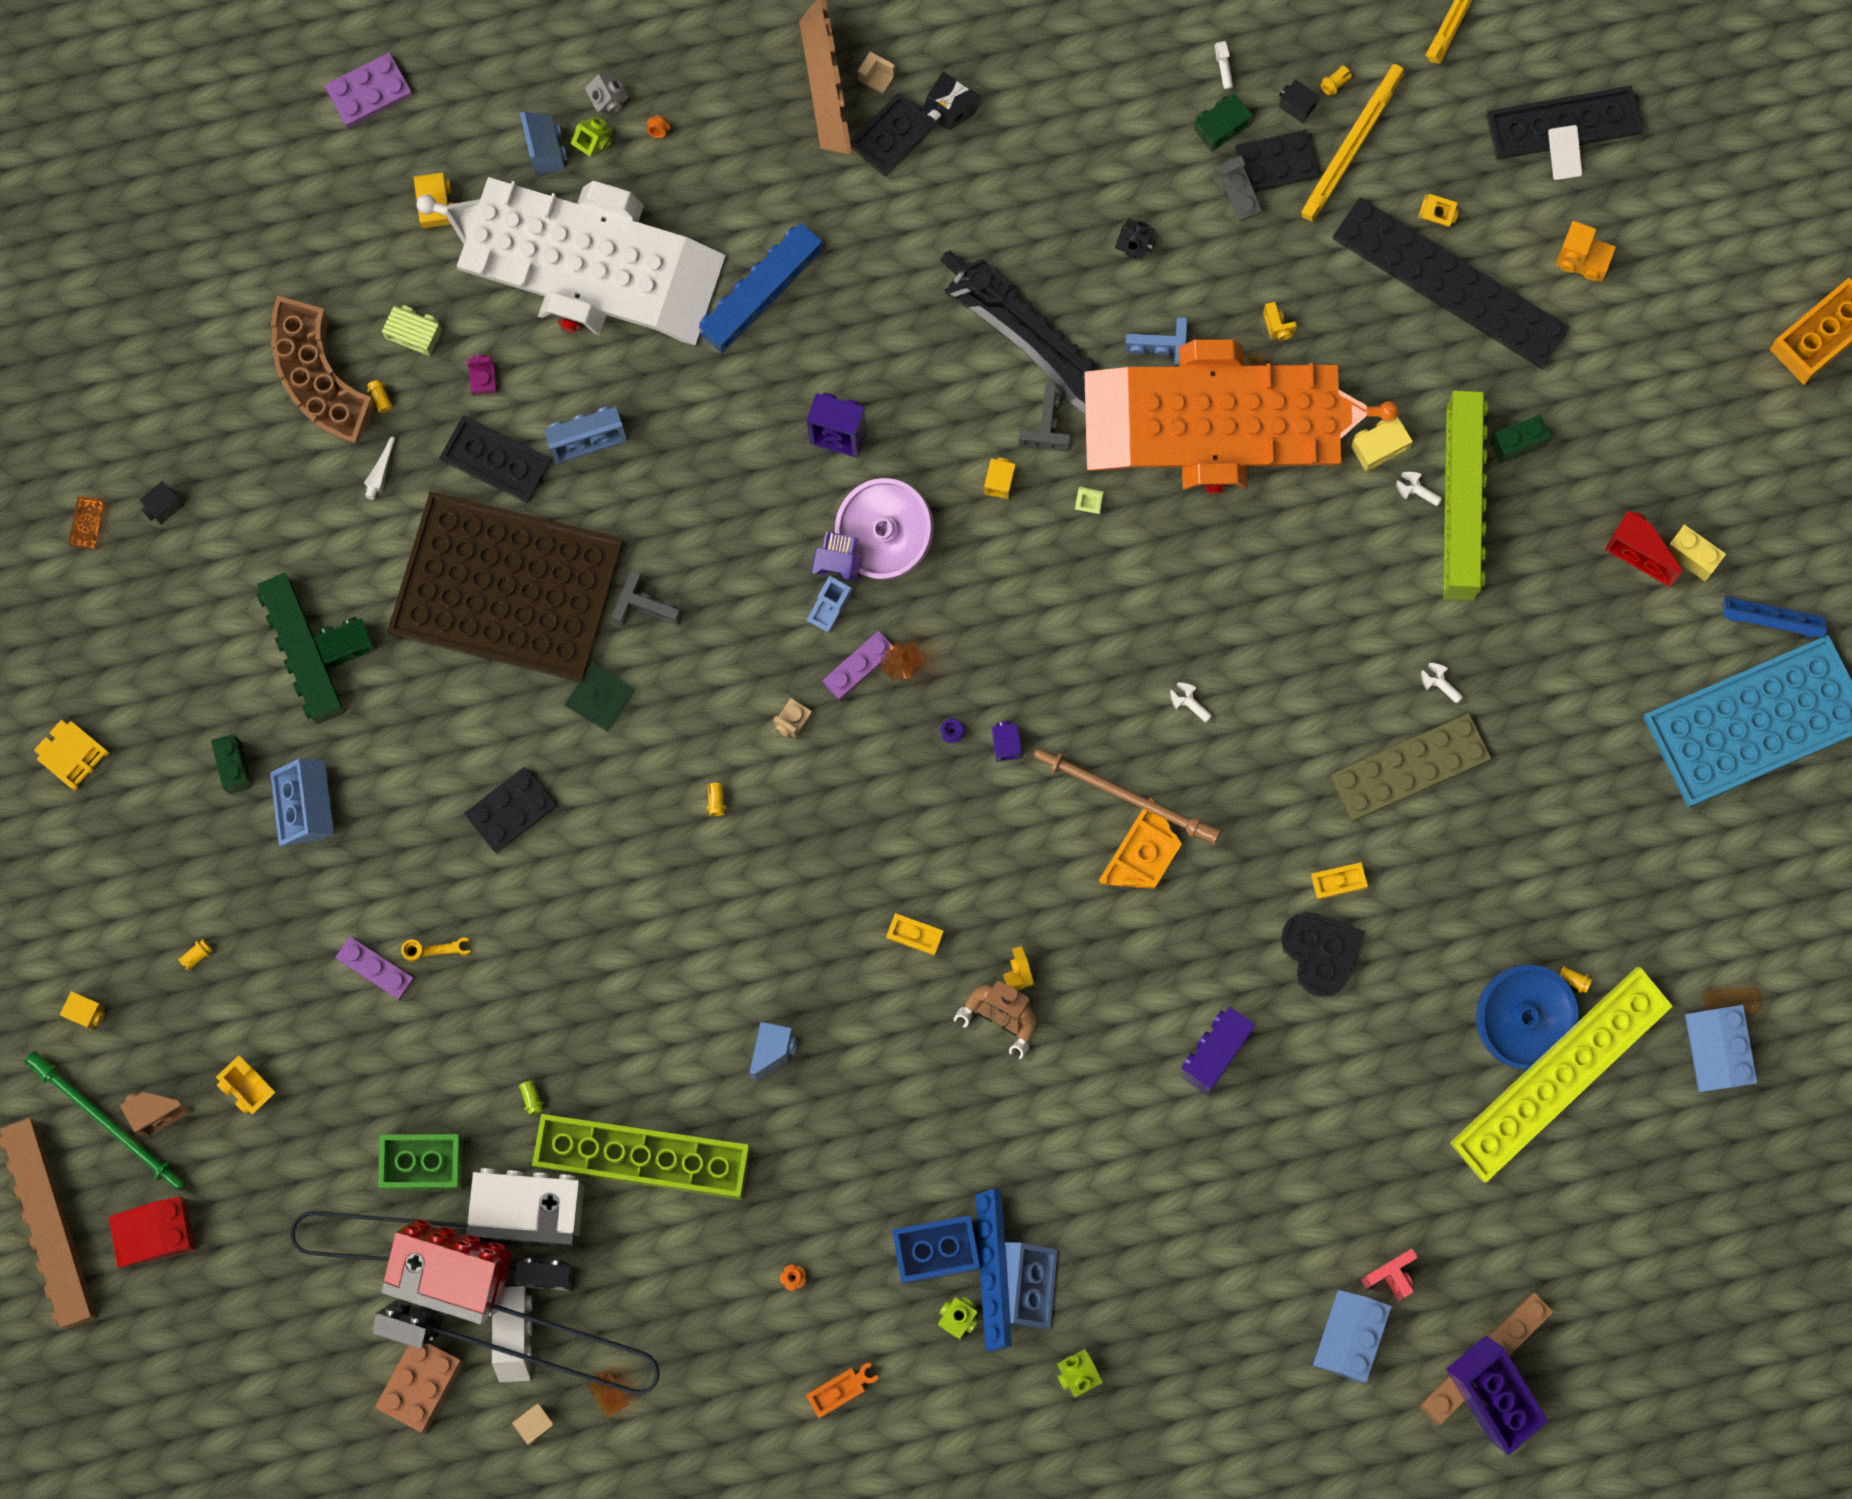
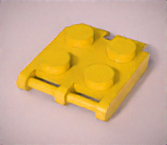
M60 720L50 732L55 739L51 742L45 737L34 751L40 755L37 760L76 792L79 783L88 773L92 774L94 772L93 768L103 756L107 757L110 753L72 721L66 724Z

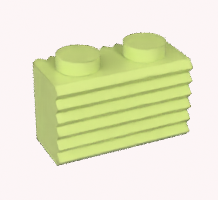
M404 305L402 308L393 306L382 329L385 339L427 356L431 355L442 332V328L435 317L427 314L424 317L419 316L414 309Z

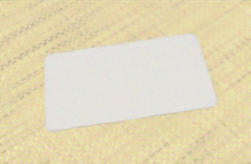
M1577 126L1549 129L1553 179L1559 180L1581 176L1582 169Z

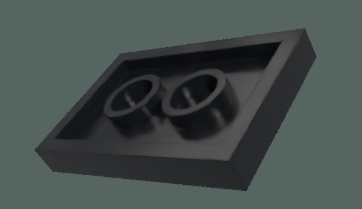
M898 92L850 141V146L852 150L886 177L933 128L925 123L924 117L926 115Z
M1307 130L1235 145L1236 156H1242L1245 163L1243 167L1254 192L1312 180L1319 176Z
M524 766L467 810L464 815L494 853L497 854L557 806Z

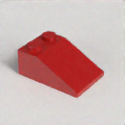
M1628 510L1604 550L1671 588L1681 574L1682 568L1652 524L1646 521L1647 519L1638 512L1632 513Z
M181 1196L152 1202L109 1216L118 1268L196 1251L187 1199Z

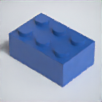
M970 1215L892 1230L902 1285L980 1271Z

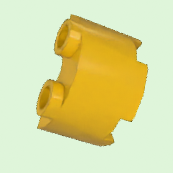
M237 1056L216 1076L220 1081L217 1086L227 1096L232 1093L238 1099L235 1104L244 1114L250 1112L253 1115L275 1093L262 1076L251 1065H248L241 1056Z

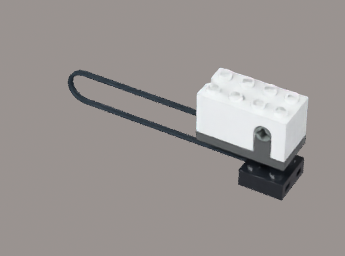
M481 1168L480 1173L473 1172L468 1223L426 1221L430 1222L431 1225L467 1228L466 1235L477 1236L482 1242L578 1249L585 1186L572 1175H560L559 1179H552L546 1173H533V1177H527L521 1171L508 1170L507 1175H502L495 1169ZM555 1200L558 1204L557 1206H552L551 1210L548 1206L552 1205ZM311 1211L305 1212L296 1218L290 1230V1237L294 1247L301 1253L308 1255L389 1261L390 1257L305 1250L298 1245L295 1239L296 1226L303 1218L314 1215L411 1223L417 1219ZM524 1258V1262H517L516 1267L508 1268V1271L516 1272L515 1284L519 1286L574 1291L576 1270L567 1261L551 1260L550 1264H543L544 1261H540L537 1258Z

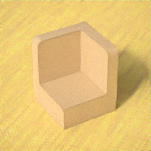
M869 52L858 70V81L881 94L886 92L896 76L895 65L872 52Z
M539 1403L512 1423L527 1445L534 1444L539 1440L540 1435L553 1426L552 1421L544 1412L543 1406Z

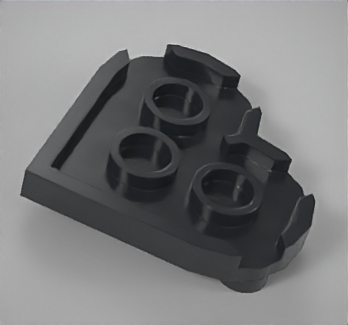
M1312 912L1296 914L1288 919L1282 929V950L1289 958L1298 962L1297 976L1299 985L1313 996L1323 998L1335 996L1342 990L1349 978L1365 931Z

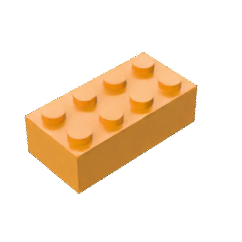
M1850 278L1845 280L1781 334L1769 349L1803 385L1852 345V280Z

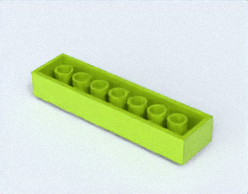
M1453 391L1446 407L1443 599L1474 601L1477 593H1481V587L1485 584V571H1481L1482 561H1485L1486 550L1485 546H1481L1482 537H1485L1486 522H1482V514L1486 511V497H1482L1483 488H1486L1487 476L1482 471L1483 464H1486L1487 449H1483V442L1487 438V425H1483L1484 416L1487 415L1488 403L1483 401V392Z
M541 1114L532 1166L537 1170L743 1200L751 1148L749 1145Z

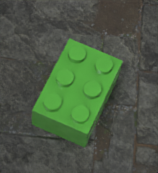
M459 1134L380 1135L378 1188L383 1191L462 1190L463 1137Z

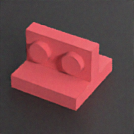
M1410 1249L1365 1276L1361 1281L1365 1288L1368 1289L1385 1279L1397 1300L1400 1301L1413 1293L1411 1287L1414 1286L1407 1272L1402 1273L1400 1269L1418 1257L1413 1249Z

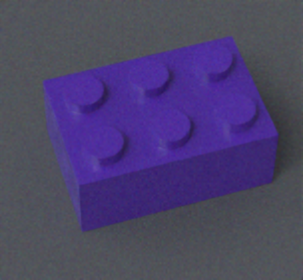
M816 393L807 418L810 444L858 458L867 432L864 407L854 400H847L846 402L837 399L835 395L830 393Z
M1231 1007L1226 1012L1221 1010L1211 1025L1214 1028L1211 1033L1207 1031L1204 1033L1196 1046L1199 1051L1196 1055L1191 1052L1181 1068L1184 1071L1182 1078L1207 1096L1255 1027L1254 1023Z

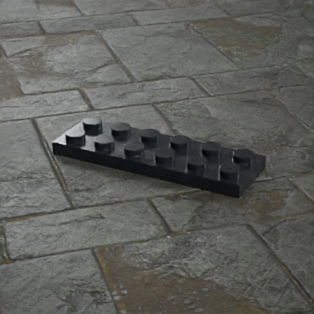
M1632 85L1490 110L1486 114L1496 160L1550 151L1548 131L1554 128L1576 125L1579 145L1640 135L1643 131Z

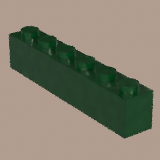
M284 572L258 583L260 592L256 593L262 607H267L269 615L265 616L271 630L276 629L278 637L274 638L280 652L285 651L287 659L284 660V664L289 674L294 673L297 682H294L293 686L298 697L303 696L306 704L302 705L307 719L312 718L318 725L344 714L345 711L326 665L323 662L290 578Z

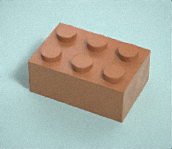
M430 1343L422 1349L408 1345L375 1408L426 1434L459 1374L464 1361Z

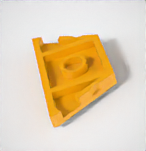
M1142 809L1098 883L1101 885L1155 889L1182 845L1176 834L1172 832L1166 819Z

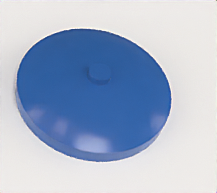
M1531 964L1512 966L1494 976L1482 991L1476 1010L1477 1031L1486 1050L1501 1063L1528 1070L1578 1022L1579 1018L1577 1001L1568 983L1554 971Z

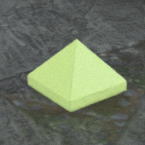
M1079 487L1075 509L1100 514L1104 491Z

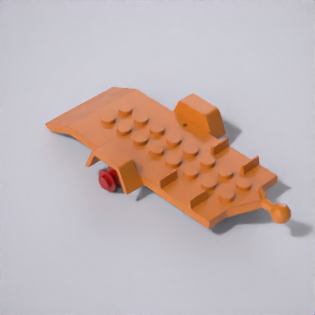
M1193 340L1179 346V367H1123L1085 372L1087 470L1104 471L1123 468L1182 467L1183 490L1206 485L1202 489L1206 490L1207 494L1219 495L1228 488L1226 484H1235L1242 489H1248L1247 467L1340 466V439L1366 417H1381L1384 421L1395 420L1399 414V409L1391 401L1384 402L1381 406L1367 407V405L1340 391L1338 385V365H1313V363H1310L1309 365L1271 366L1268 363L1266 366H1244L1243 346L1236 340Z

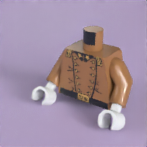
M997 981L993 986H978L966 1001V1007H961L957 1011L954 1022L958 1017H963L966 1020L963 1028L967 1027L973 1016L972 1011H974L975 1014L1019 1037L1010 1047L1009 1053L1012 1055L1017 1048L1021 1052L1019 1057L1021 1059L1029 1050V1045L1026 1041L1030 1040L1036 1025V1016L1030 1008V999L1018 992L1014 987L1008 986L1001 981Z

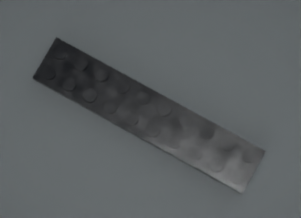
M1359 197L1333 235L1332 239L1540 369L1544 368L1570 329L1565 323Z

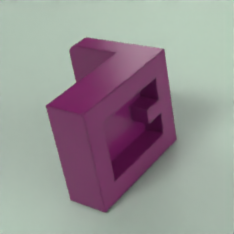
M480 354L467 359L472 395L497 393L495 364L492 357Z

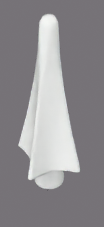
M390 437L381 457L364 482L367 486L365 497L370 500H374L377 493L383 494L385 477L395 437Z

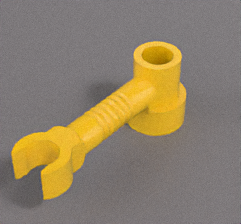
M460 938L457 942L422 946L418 941L411 939L403 943L401 952L403 957L410 962H416L423 956L453 953L467 956L471 954V951H462L459 947L462 943L470 942V939ZM412 949L417 950V953L413 956L408 954Z

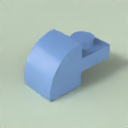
M829 575L817 596L818 600L807 621L830 633L841 612H844L853 589Z

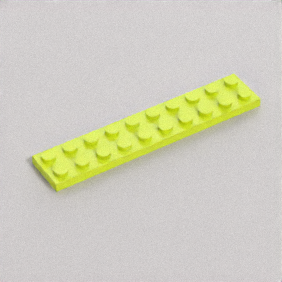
M1636 967L1457 1135L1450 1144L1480 1180L1485 1183L1488 1182L1673 1006L1643 969Z

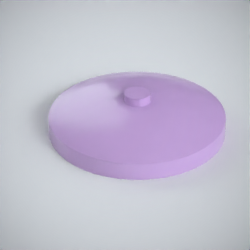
M879 478L859 485L848 494L838 510L835 521V533L859 538L856 555L862 557L859 569L860 574L874 579L888 580L904 576L922 562L932 543L934 522L928 503L915 488L896 479Z

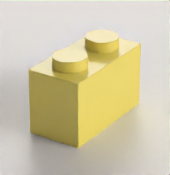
M1398 416L1393 421L1381 420L1376 424V428L1370 431L1364 429L1354 436L1355 439L1351 447L1366 472L1410 449L1413 441Z
M1683 525L1667 547L1678 563L1705 582L1726 555L1686 525Z

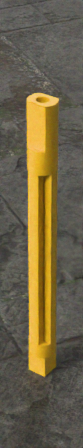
M1454 0L1425 55L1431 63H1441L1472 0Z
M1393 64L1380 86L1377 87L1308 198L1305 207L1301 211L1302 218L1313 222L1320 210L1323 209L1402 80L1404 68Z

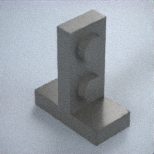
M1234 156L1213 165L1216 175H1219L1238 221L1262 211L1243 167L1245 163L1242 156Z
M1046 384L1040 431L1020 429L1019 447L1062 452L1069 451L1070 435L1055 433L1057 418L1052 417L1053 409H1058L1060 394H1055L1056 385Z
M630 571L612 615L614 624L624 627L630 610L633 609L678 626L681 620L680 611L677 610L678 607L665 601L663 604L654 601L652 596L645 593L637 595L642 579L639 574Z

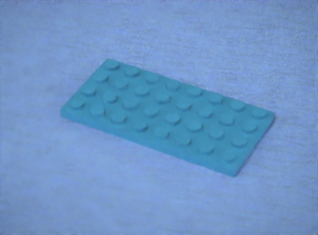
M1829 635L1824 638L1817 639L1643 715V719L1687 808H1690L1851 738L1852 680Z

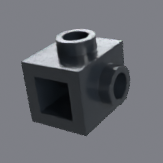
M1128 218L1122 226L1115 249L1125 252L1130 258L1142 260L1147 252L1151 253L1155 246L1156 239L1153 236L1156 229L1151 228L1146 222L1134 221Z

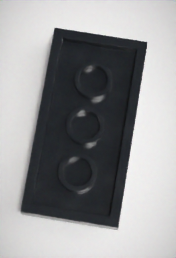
M464 415L439 457L440 461L527 504L552 462L550 457Z

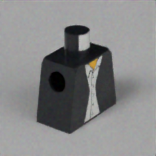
M943 71L927 95L922 110L926 115L924 121L931 128L940 124L946 129L952 130L976 113L981 96Z

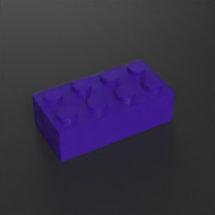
M1487 1335L1446 1369L1490 1442L1508 1456L1548 1422L1505 1349Z

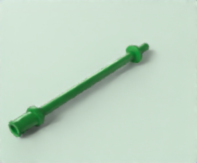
M37 1051L31 1052L26 1057L24 1064L36 1072L43 1083H53L155 1171L154 1180L159 1181L163 1178L176 1190L184 1188V1182L170 1171L172 1167L170 1161L162 1164L58 1075V1067L55 1064L48 1063Z

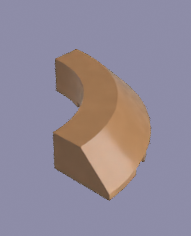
M815 0L799 21L820 149L849 154L852 152L830 19L827 14L826 0Z
M277 296L271 321V347L273 349L276 370L284 388L292 401L313 423L340 439L356 444L368 430L376 405L370 396L352 389L333 372L326 351V332L329 317L325 309Z

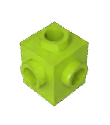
M592 116L585 121L579 122L570 144L591 157L600 151H605L609 147L613 128L608 126L603 119Z
M955 1297L952 1302L947 1300L939 1312L943 1317L939 1321L938 1326L961 1340L965 1332L967 1331L971 1334L979 1322L975 1318L978 1314L974 1310L976 1305L965 1297H962L961 1300ZM956 1313H962L964 1318L958 1321L954 1316Z
M1085 1349L1057 1363L1061 1372L1057 1376L1064 1391L1068 1388L1070 1389L1074 1398L1103 1383Z

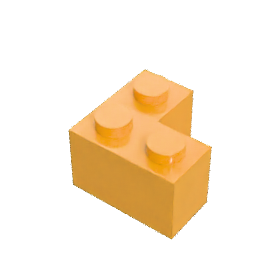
M1572 221L1555 265L1565 272H1576L1584 275L1590 281L1598 280L1602 282L1616 246L1593 239L1596 232L1595 228Z

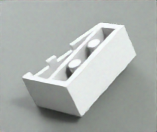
M525 1286L504 1287L499 1306L529 1315V1311H532L533 1308L532 1296L527 1295ZM501 1311L495 1313L492 1316V1344L532 1356L529 1336H532V1321ZM492 1350V1365L499 1383L531 1381L530 1361Z

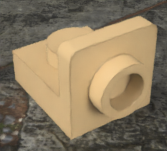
M790 698L780 715L775 716L773 719L776 726L775 730L787 738L791 735L796 739L811 717L812 711Z

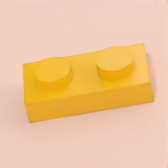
M1362 862L1311 874L1317 900L1368 888Z
M895 913L886 939L935 956L944 931Z

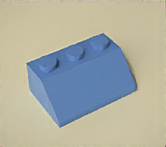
M603 407L597 410V413L588 416L587 414H581L574 417L572 421L566 423L556 422L551 424L549 428L544 429L556 464L627 442L616 407Z
M297 759L270 772L279 846L284 847L320 841L334 834L325 760Z
M1743 1005L1685 1014L1698 1092L1757 1083Z
M1005 1242L1011 1326L1051 1329L1058 1250L1026 1243Z
M1338 1290L1312 1366L1361 1384L1366 1383L1391 1306L1365 1296Z

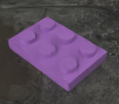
M390 53L324 85L347 129L412 96Z

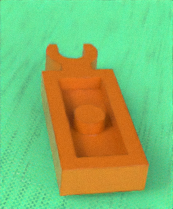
M871 1363L864 1364L856 1375L851 1368L806 1394L819 1419L864 1393L862 1384H872L879 1379L877 1375L872 1378L865 1376L866 1369L872 1366Z

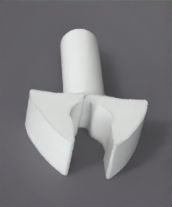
M1226 41L1218 42L1215 44L1216 61L1219 62L1223 87L1224 89H1231L1233 82L1228 61L1230 57Z
M1402 473L1401 477L1411 482L1410 486H1405L1397 480L1396 486L1405 499H1407L1409 494H1417L1435 506H1438L1442 501L1440 496L1420 485V473Z
M1429 663L1428 667L1436 673V678L1429 677L1422 670L1421 678L1425 688L1428 690L1431 686H1438L1455 703H1459L1463 695L1444 679V673L1448 668L1440 664Z
M1177 683V687L1185 692V697H1178L1173 690L1170 691L1175 709L1178 710L1180 706H1187L1204 722H1208L1212 718V714L1193 698V692L1196 691V687L1187 683Z

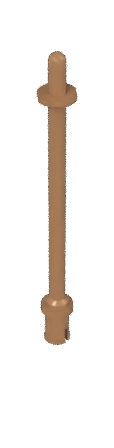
M1040 749L1034 751L1036 759L1053 766L1051 770L1053 774H1056L1059 770L1064 771L1186 828L1188 836H1197L1212 843L1214 846L1219 840L1222 830L1201 822L1202 819L1199 817L1186 818L1064 761V753L1062 752L1056 757Z

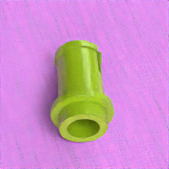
M531 1080L520 1084L518 1087L521 1090L526 1105L524 1108L525 1112H528L531 1116L544 1111V1102L540 1100L535 1081Z

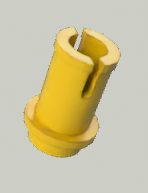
M1342 65L1331 76L1323 78L1320 84L1322 91L1326 95L1336 94L1337 89L1352 78L1351 73L1346 75L1349 69Z
M381 380L370 382L367 385V393L371 394L378 413L391 410L393 405L384 389L386 387L385 383H382Z
M723 783L707 784L709 806L706 807V810L710 816H722L727 809V806L724 805Z
M204 939L201 941L197 940L194 947L178 958L188 971L203 958L210 957L213 949Z
M1563 966L1560 976L1569 986L1578 989V993H1581V991L1587 993L1592 981L1588 977L1589 974L1582 975Z

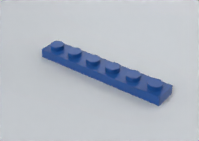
M991 1189L976 1194L975 1198L986 1351L995 1352L1012 1347L1002 1193L1001 1190Z

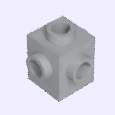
M616 73L598 74L585 88L598 113H615L622 108V104L629 98Z

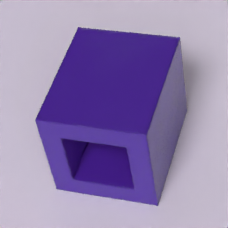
M1011 721L996 723V726L992 727L996 762L1021 759L1017 723L1011 724Z

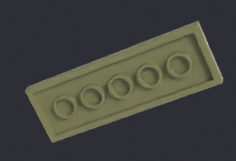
M1468 713L1330 774L1329 778L1350 821L1353 822L1487 763L1491 760V757Z

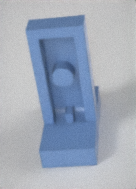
M1177 317L1175 336L1126 334L1125 352H1130L1133 355L1155 353V355L1162 357L1174 354V367H1179V346L1186 344L1187 318Z

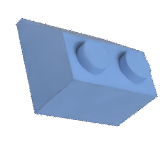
M520 112L536 176L565 170L563 161L567 160L564 145L559 146L558 139L562 138L559 123L554 124L551 115Z
M760 1022L749 1072L752 1080H761L787 1063L790 1055H795L798 1040H796L792 1028Z

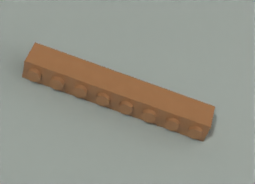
M28 1118L0 1128L2 1135L0 1137V1145L4 1152L7 1151L9 1161L6 1162L9 1174L14 1176L17 1184L14 1186V1192L17 1199L22 1201L24 1210L21 1211L25 1225H29L32 1235L29 1236V1241L32 1249L37 1250L39 1260L36 1261L39 1273L45 1276L47 1285H44V1291L48 1300H52L54 1306L52 1317L55 1324L59 1325L60 1328L70 1329L97 1319L37 1121Z

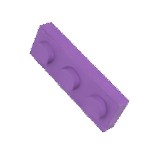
M877 631L824 678L822 683L840 701L888 659L896 649Z
M352 937L347 939L335 957L338 961L399 1001L415 980Z

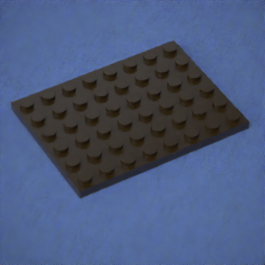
M430 491L387 633L583 683L623 546V538Z

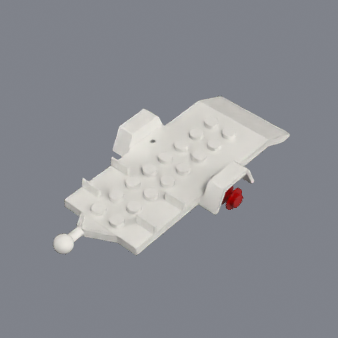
M488 177L479 200L449 204L447 206L436 202L435 198L428 194L418 198V210L423 214L436 212L446 215L464 244L457 264V270L545 296L538 317L544 318L549 314L564 317V319L557 321L563 331L568 333L580 331L581 327L578 325V322L585 324L594 334L600 335L606 315L657 330L681 342L696 345L700 333L699 323L706 315L726 255L685 236L638 223L644 205L631 192L592 181L582 188L578 203L576 204L556 198L554 193L549 196L516 186L514 181L510 184Z

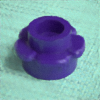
M948 719L940 726L941 737L947 743L960 742L963 738L962 735L965 733V727L957 719Z

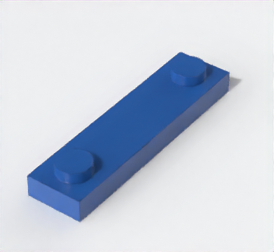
M1725 596L1722 604L1723 617L1734 622H1749L1801 633L1811 638H1824L1827 631L1826 617L1728 596Z

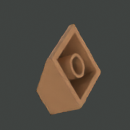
M145 1092L132 1093L125 1098L126 1102L120 1105L133 1131L146 1139L192 1112L189 1106L178 1100Z

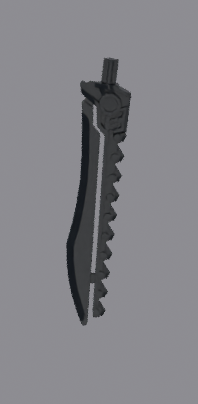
M951 250L946 251L940 261L956 277L949 284V287L944 290L945 294L954 299L961 298L962 306L970 309L1019 347L1049 377L1067 401L1086 415L1085 379L1001 308L1006 309L1084 376L1087 371H1095L1093 359L1080 357V349L1077 344L1064 343L1065 336L1063 331L1049 329L1048 324L1050 322L1047 316L1034 315L1033 310L1035 309L1032 302L1019 301L1017 288H1013V285L987 261L980 259L973 263L969 262L966 265Z

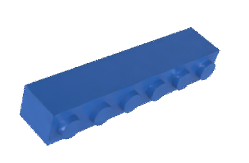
M801 222L796 228L791 227L786 232L785 239L779 245L775 244L767 253L768 256L762 262L759 261L752 267L751 274L745 280L740 279L734 286V291L728 297L724 296L717 303V308L711 314L708 313L701 319L699 323L700 335L721 354L823 251L822 241Z

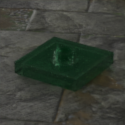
M591 663L584 674L582 682L578 683L564 705L608 733L632 697L635 689Z

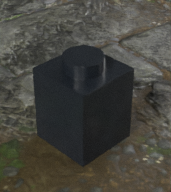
M1295 79L1290 86L1287 84L1280 92L1279 108L1303 124L1316 108L1319 95Z
M163 481L139 500L144 506L141 511L150 521L156 519L160 525L184 506Z

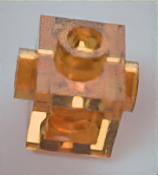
M915 641L903 646L900 642L888 647V652L881 657L882 668L889 675L891 681L900 678L901 681L907 680L915 675L914 671H917L925 664Z

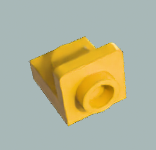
M1276 303L1265 304L1263 315L1270 339L1283 341L1291 338L1297 329L1296 322L1284 324L1283 313L1281 309L1277 310Z
M1022 946L1013 948L1014 959L1010 960L1013 971L1003 974L1006 985L1012 986L1016 990H1022L1027 986L1034 985Z

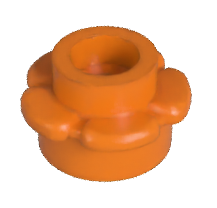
M654 116L647 120V132L652 137L664 138L667 131H670L669 123L662 116Z
M788 1265L780 1275L781 1283L785 1284V1288L790 1291L802 1288L806 1283V1272L801 1266ZM792 1275L796 1276L795 1280L791 1279Z

